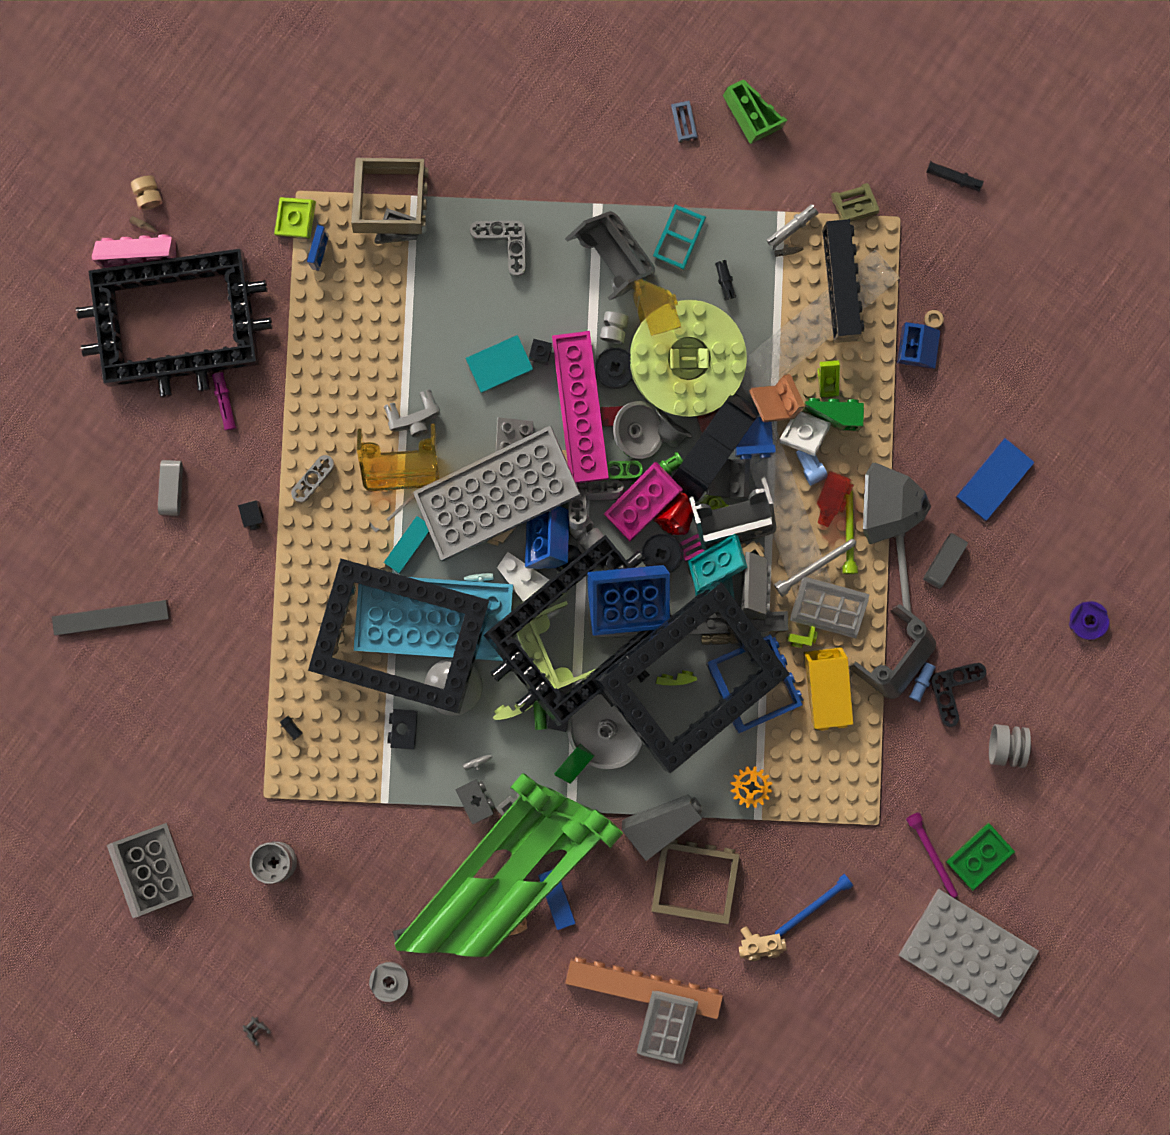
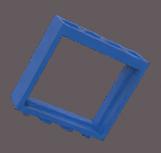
M771 634L763 637L783 666L788 665L784 655L779 654L777 648L780 646L776 638H772ZM738 648L706 663L722 699L730 693L717 664L744 653L745 650L742 648ZM789 672L790 675L783 682L793 703L746 724H743L739 716L732 722L737 734L802 706V694L800 690L796 691L793 685L796 682L791 672Z

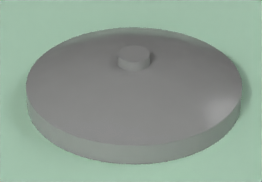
M601 694L595 696L569 718L567 728L569 742L573 750L581 743L595 755L588 763L591 766L601 769H615L624 766L635 758L643 745V742L615 706L611 707Z

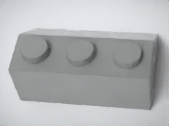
M745 552L744 557L748 568L742 570L741 609L748 619L764 620L766 614H769L770 602H766V595H770V584L767 583V577H770L771 567L767 565V558L751 552Z

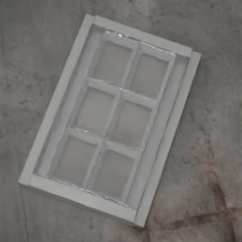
M803 576L790 621L856 638L867 607L869 594Z
M652 991L637 1053L646 1057L682 1064L698 1001L660 991Z

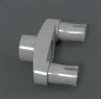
M431 389L425 390L427 398L424 391L419 393L425 409L400 418L395 403H389L390 407L388 404L384 406L389 420L388 426L390 431L396 432L409 429L412 437L421 436L428 432L425 423L440 414L439 406L435 404Z

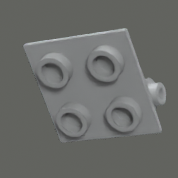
M498 417L495 452L532 435L533 421Z

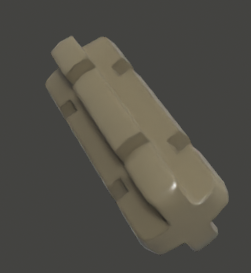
M703 634L701 636V643L703 645H710V643H739L733 634Z

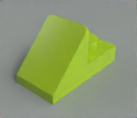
M839 360L820 362V368L817 369L820 397L839 396Z

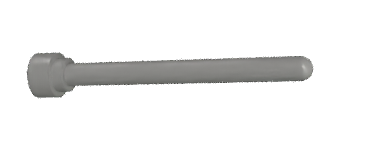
M905 533L894 537H896L903 607L911 612L904 546Z
M850 539L787 581L780 580L774 584L776 590L781 597L785 596L791 590L790 587L801 581L803 576H809L854 547L856 540Z

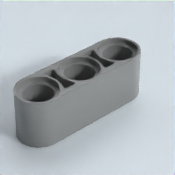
M161 461L158 495L159 515L179 516L182 461Z

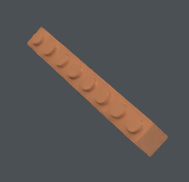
M575 956V959H570L565 984L649 1003L652 991L669 993L698 1001L695 1014L718 1019L723 997L722 993H719V989L708 987L707 990L701 989L700 985L695 983L684 985L681 984L680 980L670 978L669 981L662 980V976L651 974L649 977L643 975L642 971L632 969V972L624 971V967L613 965V968L606 967L605 963L600 961H594L593 964L586 962L587 959ZM661 1000L660 1006L670 1008L671 1002ZM675 1004L674 1009L685 1011L686 1006Z

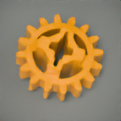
M746 766V771L738 770L739 776L733 775L736 781L730 782V784L734 785L730 792L736 793L733 799L739 798L738 804L742 805L745 802L746 808H749L750 804L757 808L758 802L764 805L763 799L769 800L766 794L767 792H772L768 788V786L772 785V782H767L768 774L762 775L763 769L757 772L756 766L752 770ZM750 774L747 780L744 782L740 781L742 777ZM757 775L762 779L764 786L759 785L757 782ZM753 782V785L760 789H752L749 792V789L742 785H750ZM738 788L744 790L746 793L745 798L740 795ZM758 792L762 793L759 798L753 800L755 794Z

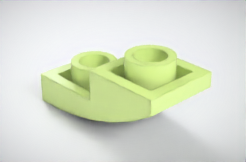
M525 703L520 707L515 705L516 710L514 711L509 705L507 707L502 705L494 711L496 715L493 718L495 720H502L523 713L519 708Z

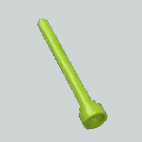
M851 482L846 483V542L854 539L853 484ZM854 547L846 551V562L842 566V574H858V566L854 562Z

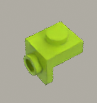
M810 626L808 637L788 634L787 642H791V646L802 648L803 645L812 646V643H816L818 632L815 631V627Z

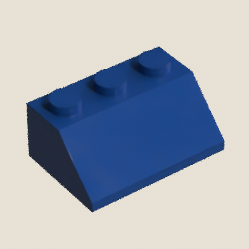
M559 506L527 522L525 568H557L568 563V509Z

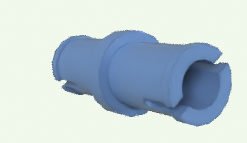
M924 663L919 677L915 679L916 683L909 698L921 702L926 687L930 686L929 681L936 669L935 666Z

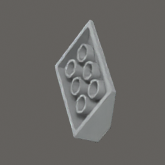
M167 823L107 845L132 918L192 896Z

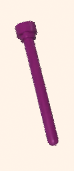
M920 812L907 817L906 821L909 826L916 829L949 895L954 899L957 898L958 893L922 826L923 818Z

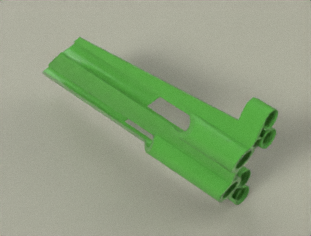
M522 773L510 787L520 795L518 799L394 943L396 950L414 953L440 952L454 953L461 956L488 957L600 840L604 841L611 848L622 836L623 832L596 809L593 810L581 805L549 787L538 784ZM503 849L512 853L511 858L494 878L474 877L495 851ZM557 850L567 851L564 858L543 882L524 881L545 855Z

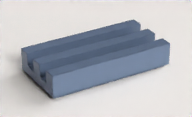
M690 101L671 104L678 142L697 139ZM683 106L687 107L688 117L692 134L690 135L688 133ZM678 107L681 115L685 136H682L681 129L676 108Z

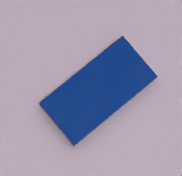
M1004 438L958 493L956 498L984 521H987L1034 464V461Z

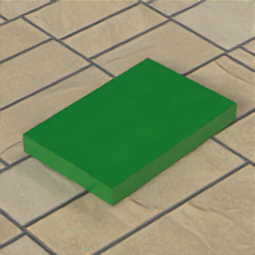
M987 823L957 850L946 863L973 891L1013 855L1015 851L992 825Z

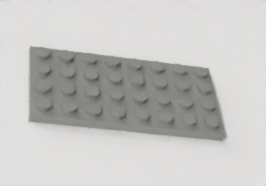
M551 426L413 492L436 550L443 562L581 496Z

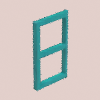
M675 204L653 257L684 270L706 216ZM676 210L701 220L693 240L668 230ZM666 234L691 244L682 264L658 254Z

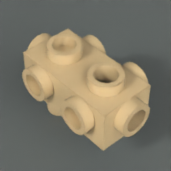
M747 926L740 930L746 939L741 940L742 946L739 947L740 958L757 961L763 956H768V958L779 957L783 951H787L785 939H781L780 934L760 937L759 934L752 935Z

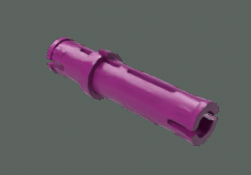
M224 372L212 374L215 386L214 395L218 399L224 431L236 429L228 395L230 391L226 387Z

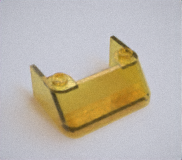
M639 279L634 281L632 295L640 324L646 318L650 335L653 336L681 328L675 307L678 305L676 295L646 280Z
M431 424V438H426L419 442V450L381 453L380 447L376 443H364L362 429H358L357 454L363 487L368 491L422 488L439 480V458L435 424Z

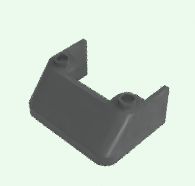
M612 211L584 220L565 238L567 242L578 238L581 246L589 249L594 247L614 274L615 278L611 281L614 292L607 297L609 301L626 294L655 272V267L619 216Z
M761 478L763 489L753 490L749 495V501L712 510L710 505L698 504L696 506L694 498H689L703 550L709 549L734 533L738 535L740 542L770 535L776 531L773 501L765 478Z
M901 604L893 607L891 611L908 624L907 634L915 642L895 669L891 670L885 665H879L870 673L856 661L848 666L851 671L888 699L898 698L936 648V640L924 622Z

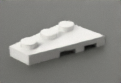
M509 552L506 553L497 567L508 583L513 584L514 591L523 602L549 581L548 578L536 570L525 568V563Z

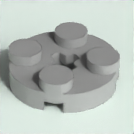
M395 962L379 964L373 970L369 979V986L379 1000L384 1002H393L405 994L409 984L407 971ZM388 976L392 977L394 984H391L390 987H387V983L384 982V979H387Z

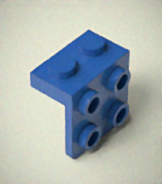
M757 417L735 448V457H740V460L752 459V456H759L760 459L771 458V455L776 453L775 445H773L772 421L763 422L761 417Z

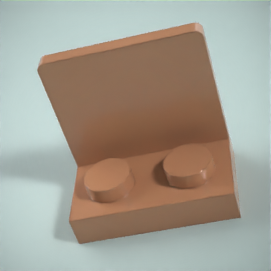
M791 374L784 375L775 386L756 387L749 390L763 422L795 419L805 407Z

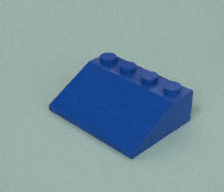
M659 565L588 572V598L593 636L655 630L670 618V573L666 567Z

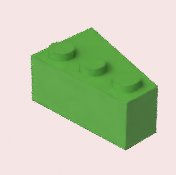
M744 79L727 87L723 94L725 101L750 144L782 129L787 122V119L784 116L781 117L771 104L768 105L761 98V95Z

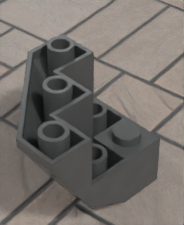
M872 463L866 472L863 532L868 543L874 544L909 531L925 519L931 508L926 492L909 476L878 463Z

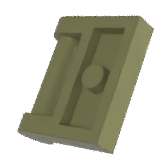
M868 183L845 192H834L831 194L832 202L835 204L841 220L850 219L851 222L879 213V207ZM862 194L865 195V196L860 197V198H856V199H853V200H850V201L842 202V200H844V199H848V198L855 197V196L862 195Z

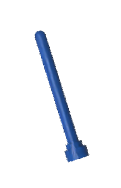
M844 873L839 877L838 884L776 930L775 934H780V937L840 891L849 890L854 885Z

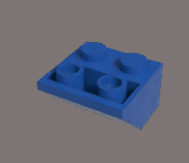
M905 322L901 330L897 364L935 369L940 331L927 325Z

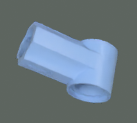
M799 450L795 452L810 486L828 478L825 467L819 462L816 455L812 456Z

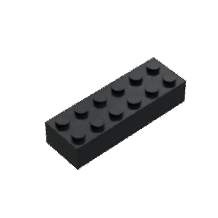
M850 219L827 221L822 229L833 341L834 343L857 341L862 332H864V321L860 320L862 302L858 301L860 283L856 282L858 264L854 263L856 244H852L854 225H850Z

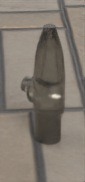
M786 244L783 249L775 250L774 255L775 257L788 256L804 249L803 247H788Z

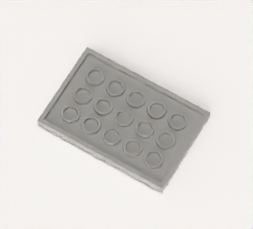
M938 889L900 951L899 956L997 1017H1000L1039 950Z

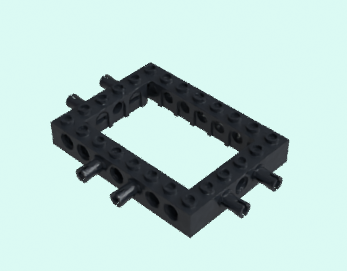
M241 249L88 271L93 305L76 307V312H78L76 314L78 319L95 317L98 343L81 345V349H83L81 352L83 357L100 354L103 384L108 387L157 380L160 397H166V395L169 397L172 396L169 379L173 377L196 375L198 392H203L204 390H210L207 375L209 372L259 365L255 333L260 330L273 329V325H271V317L254 320L250 296L253 293L268 292V288H266V280L249 283L245 257ZM225 275V281L228 284L229 296L227 297L232 312L230 319L233 321V339L237 343V347L228 348L225 346L223 349L210 351L204 349V352H185L183 355H166V357L155 359L150 357L147 360L135 362L129 360L128 363H125L115 291Z
M606 535L603 536L483 635L503 659V663L490 672L492 677L500 672L494 678L499 682L506 674L512 671L528 690V693L515 703L517 707L525 703L519 708L521 712L524 713L533 703L538 702L554 723L560 726L598 694H601L611 707L614 706L595 681V678L654 630L640 631L563 697H561L560 691L554 688L545 677L547 675L542 673L533 663L534 659L532 657L529 658L527 653L520 647V642L516 639H511V637L581 581L588 572L597 568L598 565L603 571L636 568L646 560L644 555L637 559L642 554L640 550H637L636 553L626 560ZM644 670L637 676V678L641 683L646 678H648L650 674L646 670Z

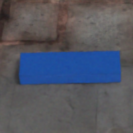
M553 869L538 874L540 882H543ZM560 882L546 896L557 930L576 924L563 885Z

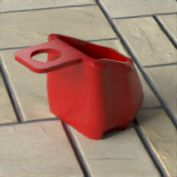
M680 492L653 521L659 524L661 529L672 535L687 534L693 519L688 496Z

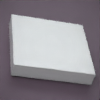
M800 412L795 419H790L780 438V443L815 456L831 427V423Z

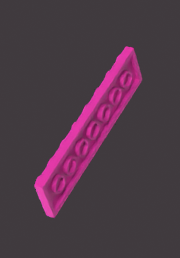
M590 331L553 335L552 341L568 466L576 484L609 480Z

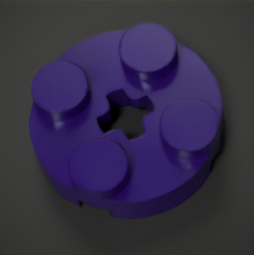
M1091 601L1082 602L1072 610L1069 626L1078 637L1091 640L1103 636L1108 630L1110 622L1106 609L1101 604ZM1091 615L1094 624L1086 625L1085 617Z

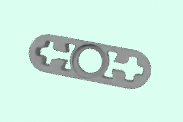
M320 456L293 487L291 495L294 500L300 503L307 501L332 472L335 463L330 456ZM323 460H330L328 463L330 467H325L321 471L324 473L323 476H321V474L318 471L314 470L316 467L320 470V468L323 466L321 463ZM310 474L318 475V482L316 484L308 482ZM303 482L312 488L310 491L306 488L304 491L305 497L297 498L298 494L296 491L298 489L303 490L305 487L302 485Z

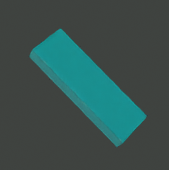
M418 516L415 517L383 562L399 574L429 533L423 519Z

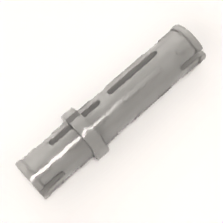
M811 204L799 215H794V219L766 240L769 246L771 245V248L774 250L799 228H804L808 221L819 214L816 208L813 209L814 206Z

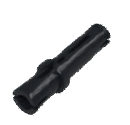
M930 161L926 173L960 185L959 187L963 188L965 186L980 192L984 183L983 180L968 176L969 173L965 172L963 174Z

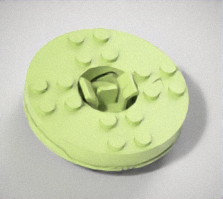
M681 300L671 302L656 309L645 318L637 329L630 349L631 373L641 394L658 409L678 416H700L720 408L730 395L733 396L736 393L746 370V346L738 326L724 311L703 301Z

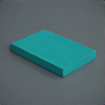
M518 335L465 358L481 393L533 371V367Z
M735 533L688 560L698 594L714 581L723 582L748 568L739 537Z

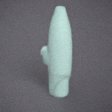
M493 573L473 574L464 577V580L472 582L494 579Z

